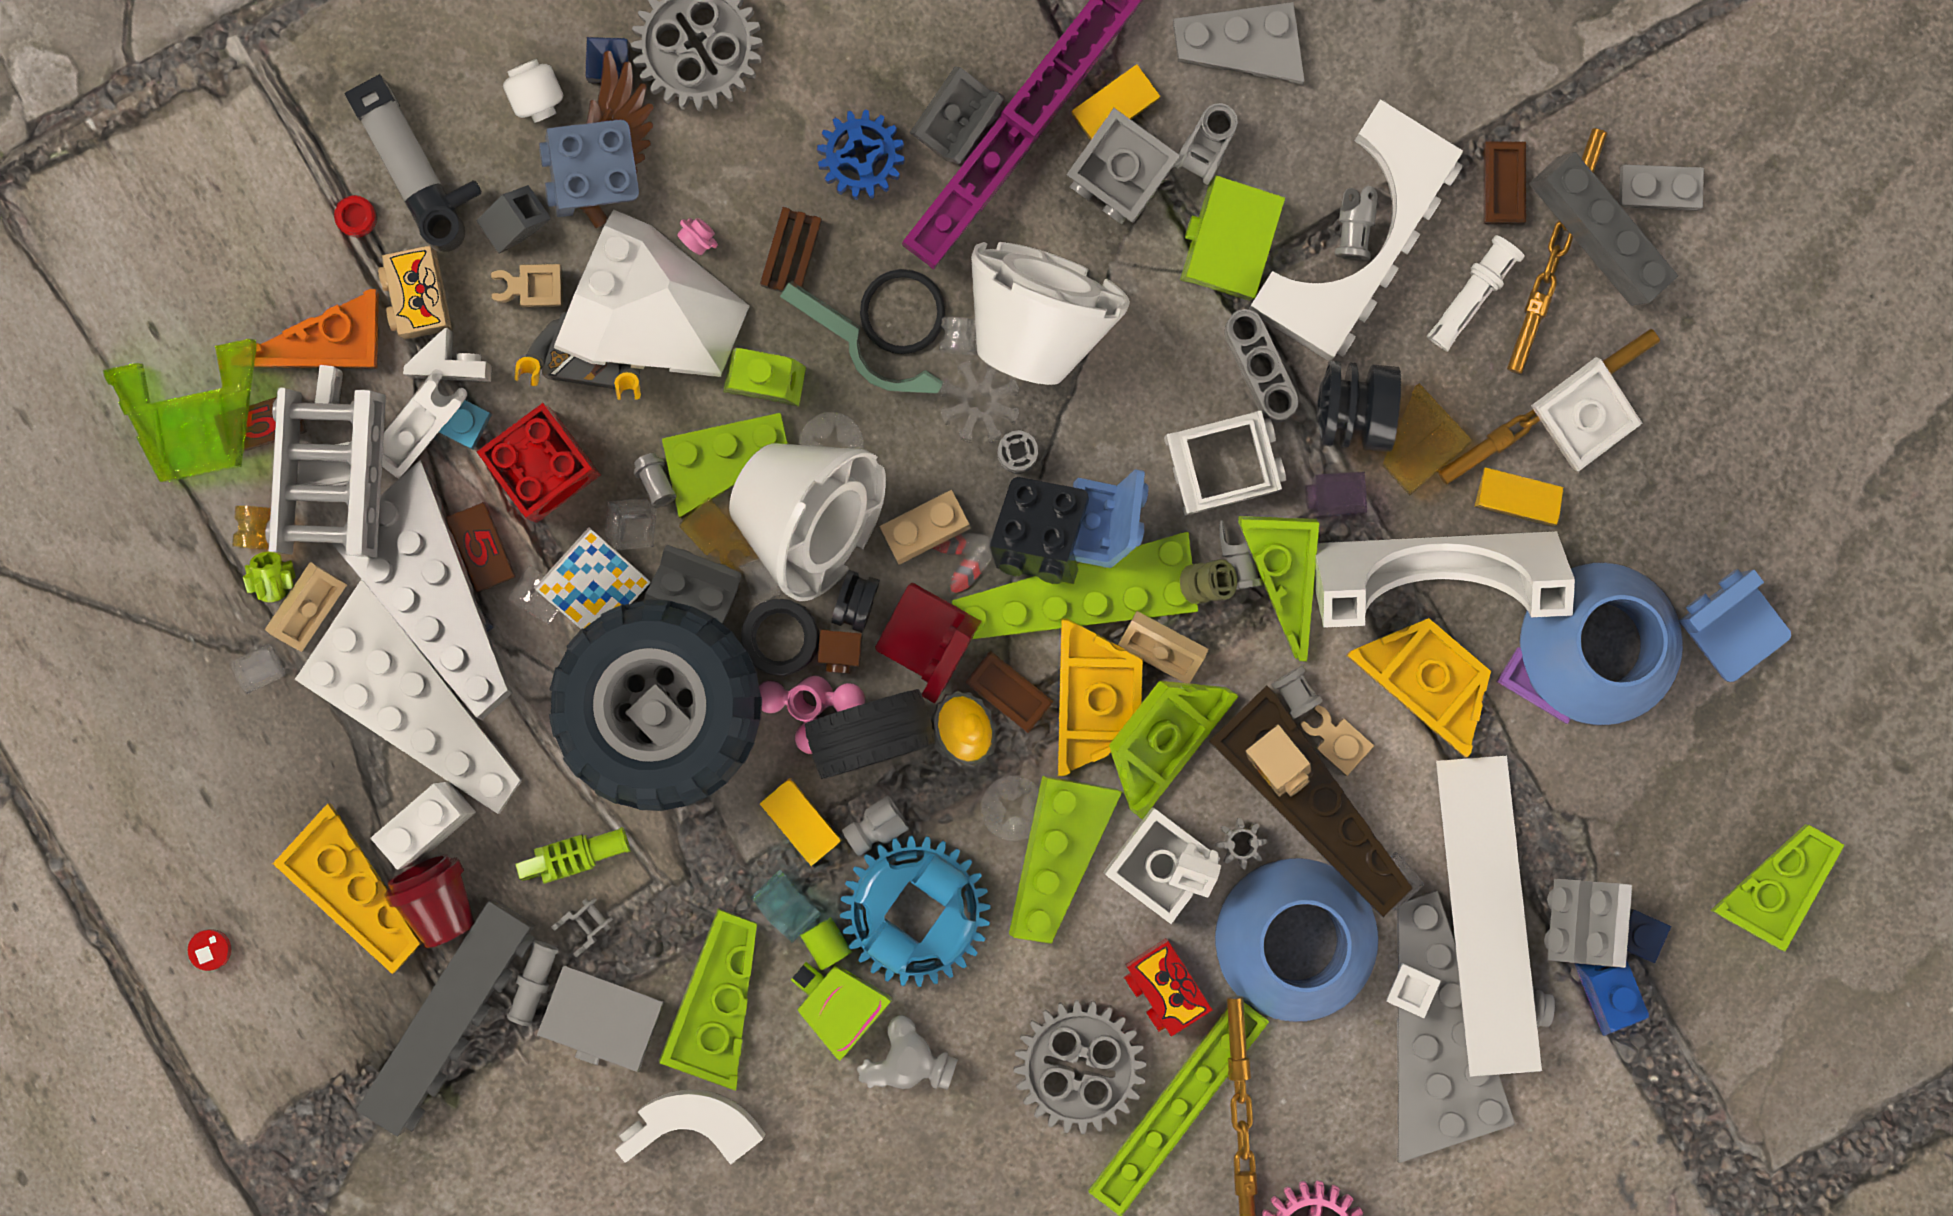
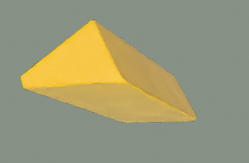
M1484 467L1474 507L1553 527L1558 524L1564 487Z
M792 778L785 781L760 803L762 808L810 866L815 864L842 841L840 836Z

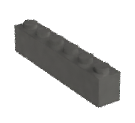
M496 899L488 901L356 1109L357 1112L397 1137L404 1133L406 1129L413 1132L426 1112L420 1108L428 1094L435 1097L445 1083L448 1076L442 1072L450 1059L457 1062L470 1042L464 1038L472 1025L479 1027L491 1010V1006L486 1002L493 991L496 990L501 993L514 972L508 969L516 955L523 958L533 944L536 937L530 933L535 927L534 923Z

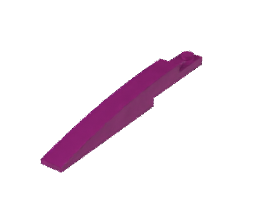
M1089 0L1002 111L1001 117L902 242L903 247L932 269L938 266L977 214L983 211L1143 0Z

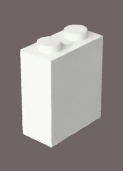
M434 783L370 839L397 870L414 866L472 817L476 811L452 783Z

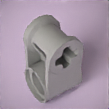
M1223 103L1209 106L1203 112L1193 133L1186 139L1179 152L1180 158L1173 167L1179 169L1182 166L1202 177L1203 183L1209 185L1226 154L1224 153L1234 136L1238 124L1235 111L1229 105ZM1213 115H1222L1228 119L1230 128L1223 134L1213 133L1207 125V120Z

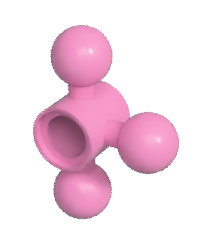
M819 676L805 678L790 691H785L784 687L775 681H766L759 685L763 712L776 713L786 705L789 713L795 719L803 721V724L796 731L795 742L797 747L806 754H812L806 737L805 723L818 719L817 716L828 706H834L836 711L839 712L865 704L864 693L857 685L846 683L839 686L833 692L830 684ZM803 690L809 691L815 696L816 706H811L805 702Z

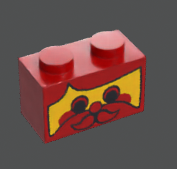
M1167 938L1125 964L1130 973L1124 976V979L1136 998L1144 993L1152 1006L1146 1013L1158 1032L1166 1028L1172 1037L1212 1011L1209 1003Z

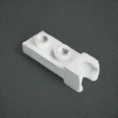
M435 369L384 431L382 467L398 479L401 478L440 429L449 421L467 397V391L464 388H459L450 396L442 395L437 388V384L443 375L439 369Z

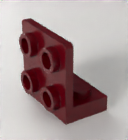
M910 583L878 640L875 650L922 676L921 679L926 681L927 685L921 695L935 704L946 688L982 621L917 584Z

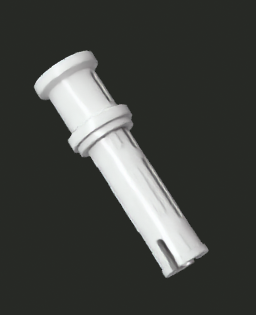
M1495 235L1492 239L1493 246L1481 262L1473 264L1470 272L1471 278L1445 311L1439 322L1427 335L1431 342L1447 352L1490 293L1503 287L1504 283L1502 280L1515 262H1521L1525 257L1516 246L1498 235Z

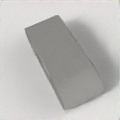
M1238 310L1231 315L1225 325L1224 335L1226 342L1259 411H1262L1263 417L1265 419L1270 418L1274 423L1284 422L1294 414L1298 407L1297 392L1260 316L1252 310ZM1238 320H1247L1254 327V336L1247 340L1236 337L1233 332V323ZM1257 356L1267 358L1271 363V373L1264 377L1254 374L1250 366L1251 359ZM1272 393H1282L1285 395L1289 402L1288 410L1281 414L1273 412L1268 405L1269 395Z

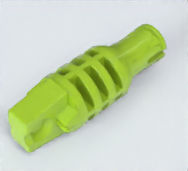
M620 827L617 830L589 838L588 835L581 834L534 849L536 857L516 863L515 865L520 880L526 881L541 876L545 884L593 869V866H596V861L624 852L628 853L630 852V845L624 828Z

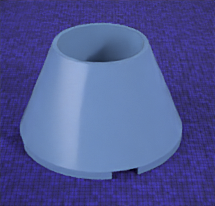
M1592 563L1574 567L1571 569L1575 579L1573 615L1531 617L1527 610L1524 616L1520 633V648L1525 669L1530 679L1529 682L1540 698L1545 700L1555 710L1574 721L1592 725H1611L1632 720L1654 707L1665 696L1676 678L1683 650L1682 632L1678 616L1665 593L1653 581L1638 571L1611 563ZM1602 604L1612 605L1624 611L1635 623L1640 636V653L1635 666L1625 677L1616 682L1598 675L1588 665L1581 647V633L1588 616Z
M1290 858L1264 864L1256 868L1233 887L1218 915L1215 930V946L1224 978L1236 995L1243 997L1247 1005L1275 1019L1293 1022L1310 1021L1338 1011L1352 1001L1362 990L1375 965L1378 950V930L1370 904L1332 866L1311 859ZM1300 904L1319 906L1330 916L1336 930V949L1331 961L1320 973L1303 980H1289L1274 974L1266 961L1264 953V939L1270 923L1279 913L1289 907Z

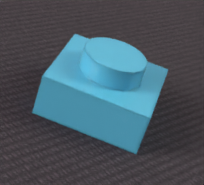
M464 400L459 409L440 429L439 433L474 450L492 414Z

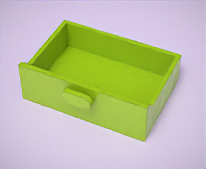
M1217 175L1212 178L1208 185L1199 217L1192 215L1188 224L1185 238L1192 241L1180 280L1195 283L1248 301L1255 299L1285 197Z

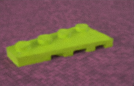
M1042 775L1009 930L1010 936L1052 944L1123 791L1111 787Z
M717 909L660 1056V1064L736 1091L744 1018L748 1001L749 978L751 976L757 929L756 922L722 909Z

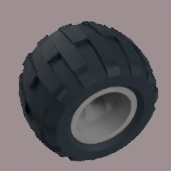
M645 600L626 605L622 604L602 613L599 618L584 629L581 628L566 646L568 649L558 668L555 667L550 691L552 692L549 719L553 737L556 738L564 756L563 760L574 775L592 788L595 794L615 804L639 810L664 811L689 806L711 796L727 784L738 769L745 764L755 744L754 741L761 720L762 697L757 680V671L749 653L744 649L734 633L718 619L693 606L670 600ZM664 668L671 669L674 674L673 682L667 686L662 685L658 680V674ZM634 675H640L645 680L644 689L638 693L633 692L629 687V681ZM654 684H658L667 695L670 693L669 697L691 719L685 731L677 739L662 746H657L654 742H645L641 737V729L633 720H624L620 712L625 704L630 703L634 705ZM686 689L690 690L693 695V704L690 707H683L678 701L679 694Z

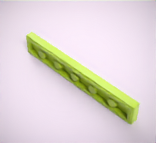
M1244 1002L1247 1052L1269 1021ZM1228 1008L1224 1010L1088 1189L1091 1195L1117 1215L1122 1216L1228 1077V1058L1230 1057Z

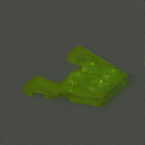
M244 339L215 346L222 388L150 403L143 364L134 363L103 370L108 385L113 386L120 399L118 404L124 415L129 416L138 434L136 438L159 482L167 483L242 467L257 346L255 339Z

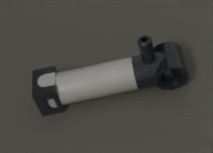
M381 74L345 92L344 94L354 113L362 122L415 220L422 238L438 251L449 252L458 248L465 238V227L462 220L458 217L455 208L481 195L482 190L477 181L472 180L448 194L445 193L403 115L399 102L388 82ZM443 219L450 220L452 225L450 233L444 238H435L433 235L435 224Z

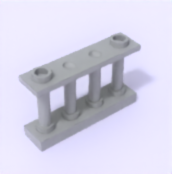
M278 388L277 398L272 407L276 428L271 516L265 530L269 552L293 555L294 541L343 543L346 547V555L377 558L386 395L371 390H355L354 400L351 404L301 403V392ZM300 420L350 421L353 424L352 441L348 445L299 444ZM298 460L348 461L349 465H351L350 482L346 486L297 484ZM296 501L346 502L348 506V522L344 527L295 525Z

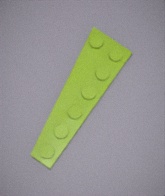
M1189 532L1136 546L1133 551L1112 568L1082 562L1078 563V572L1074 584L1066 582L1051 584L1034 576L952 600L951 602L952 605L982 621L972 639L1061 629V618L1069 619L1081 626L1129 621L1132 620L1136 611L1149 618L1198 612V605L1186 600L1180 588L1181 573L1186 566L1192 564Z

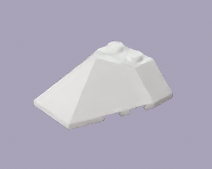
M613 209L602 229L575 291L554 348L591 364L605 365L606 362L631 364V368L638 369L651 366L669 368V372L721 377L749 305L653 226Z

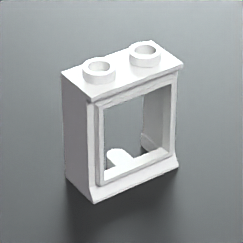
M1261 410L1166 434L1164 437L1166 446L1169 445L1174 464V477L1180 487L1184 503L1182 508L1184 516L1279 492L1282 489L1280 482L1286 481L1282 460L1280 457H1273L1270 445L1271 442L1276 441L1272 421L1270 418L1264 419ZM1250 425L1264 483L1202 499L1187 440Z

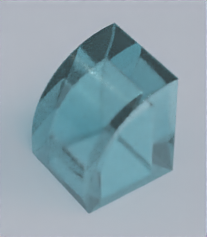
M781 869L751 897L766 919L792 943L822 915L810 899Z

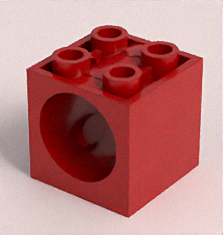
M541 403L477 451V454L523 516L535 523H538L601 476V473L554 410L544 403Z

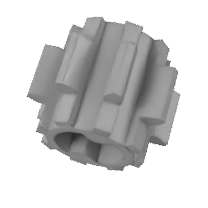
M1237 818L1236 828L1231 830L1223 825L1220 827L1222 832L1226 834L1225 841L1217 842L1215 846L1226 848L1228 851L1223 862L1228 864L1236 857L1240 867L1246 869L1248 858L1253 857L1256 860H1262L1261 855L1256 851L1258 846L1268 842L1266 839L1256 837L1255 834L1259 828L1258 823H1254L1246 829L1244 828L1242 818ZM1238 832H1247L1250 836L1247 840L1248 845L1251 846L1250 850L1242 855L1235 854L1233 849L1236 844L1232 840L1233 836Z

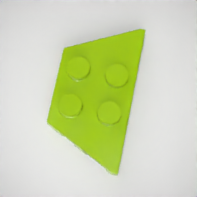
M1159 681L1109 745L1129 808L1141 819L1146 816L1239 697L1227 687L1169 681Z

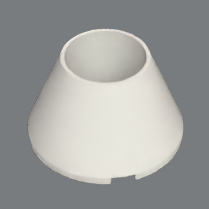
M985 242L979 243L974 247L971 262L977 353L987 364L1008 375L1038 384H1059L1127 312L1130 301L1123 290L1108 279L1104 280L1103 285L1086 276L1088 268L1073 261L1035 248L1006 242H999L996 249H986L987 243Z
M772 443L757 451L740 472L730 498V516L780 589L791 598L798 601H808L824 594L849 570L844 564L856 546L864 549L877 523L886 488L885 469L877 463V456L864 449Z

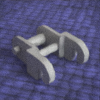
M587 898L582 901L584 907L577 913L571 910L551 926L553 931H555L566 921L572 919L576 920L587 933L588 941L573 953L576 958L597 941L594 935L603 928L606 932L611 928L608 924L613 918L605 919L593 905L597 901L596 898H593L590 902ZM586 910L599 924L593 931L580 917Z

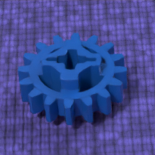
M868 110L863 111L861 119H855L853 112L847 111V122L842 123L835 117L832 121L836 130L834 132L822 131V137L828 143L827 145H817V152L826 156L825 159L818 162L820 170H830L824 178L827 184H831L836 180L839 182L837 186L838 194L842 195L849 188L852 189L853 199L858 200L860 192L866 190L870 199H873L875 197L874 188L879 186L885 192L889 190L886 181L888 177L896 180L900 178V173L894 168V165H903L905 158L902 155L895 154V152L904 148L903 140H892L897 133V128L893 125L885 129L883 127L885 122L883 115L878 116L875 121H871ZM862 129L878 134L883 140L870 139L863 135ZM848 133L849 139L844 148L836 150V153H834L838 141ZM863 147L865 152H871L866 155V162L859 163L858 159L853 157L856 155L855 148ZM885 157H888L883 170L874 177L873 170L878 161L885 160ZM839 170H851L859 175L860 181L844 176Z

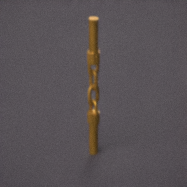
M1592 128L1582 156V160L1593 173L1607 137V132L1597 128ZM1560 220L1554 226L1548 243L1550 257L1545 271L1540 273L1534 282L1524 310L1526 316L1507 366V370L1517 374L1523 373L1541 319L1545 318L1557 285V279L1554 274L1560 257L1568 253L1574 238L1569 232L1563 249L1559 245L1554 246L1561 226L1563 230L1567 231ZM1542 279L1547 284L1551 282L1547 295L1538 292Z
M1649 329L1603 360V363L1610 374H1613L1660 342V339L1653 329ZM1531 410L1525 415H1518L1506 424L1501 425L1486 436V440L1439 470L1438 474L1442 481L1448 485L1495 452L1499 454L1516 443L1518 439L1530 431L1533 425L1541 421L1538 416L1530 419L1536 415L1535 411ZM1519 422L1520 426L1524 427V429L1513 435L1509 428Z
M1242 996L1227 997L1230 1042L1228 1079L1234 1081L1235 1095H1233L1230 1103L1231 1122L1233 1128L1237 1131L1238 1151L1234 1156L1235 1195L1239 1199V1216H1256L1255 1195L1258 1194L1255 1156L1249 1146L1248 1130L1253 1124L1251 1097L1246 1093V1080L1251 1079L1250 1060L1246 1052L1244 1000ZM1237 1101L1240 1104H1244L1246 1101L1247 1122L1244 1120L1238 1122ZM1240 1158L1242 1160H1248L1249 1158L1250 1171H1240Z

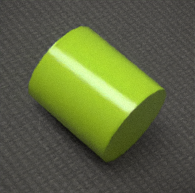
M832 917L800 935L820 970H824L852 953Z

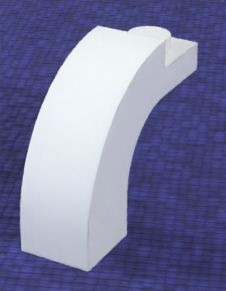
M680 1090L659 1096L642 1106L638 1113L647 1124L642 1126L637 1121L620 1134L619 1137L623 1143L615 1151L626 1163L661 1135L672 1130L689 1129L708 1137L731 1165L762 1141L766 1134L754 1118L734 1101L713 1092Z

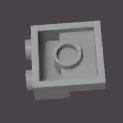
M1113 108L1066 175L1074 180L1070 185L1071 189L1088 201H1090L1093 195L1107 204L1102 211L1121 225L1126 218L1134 223L1178 161L1180 155Z
M1554 879V887L1549 892L1547 898L1548 905L1552 910L1550 930L1547 931L1544 937V944L1548 950V960L1626 968L1632 885Z

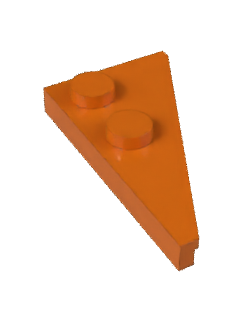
M368 289L363 292V295L342 305L337 304L327 309L322 315L315 318L310 317L282 331V334L262 344L257 343L244 349L241 354L232 357V365L235 367L319 368L320 365H326L336 368L377 369L379 291Z

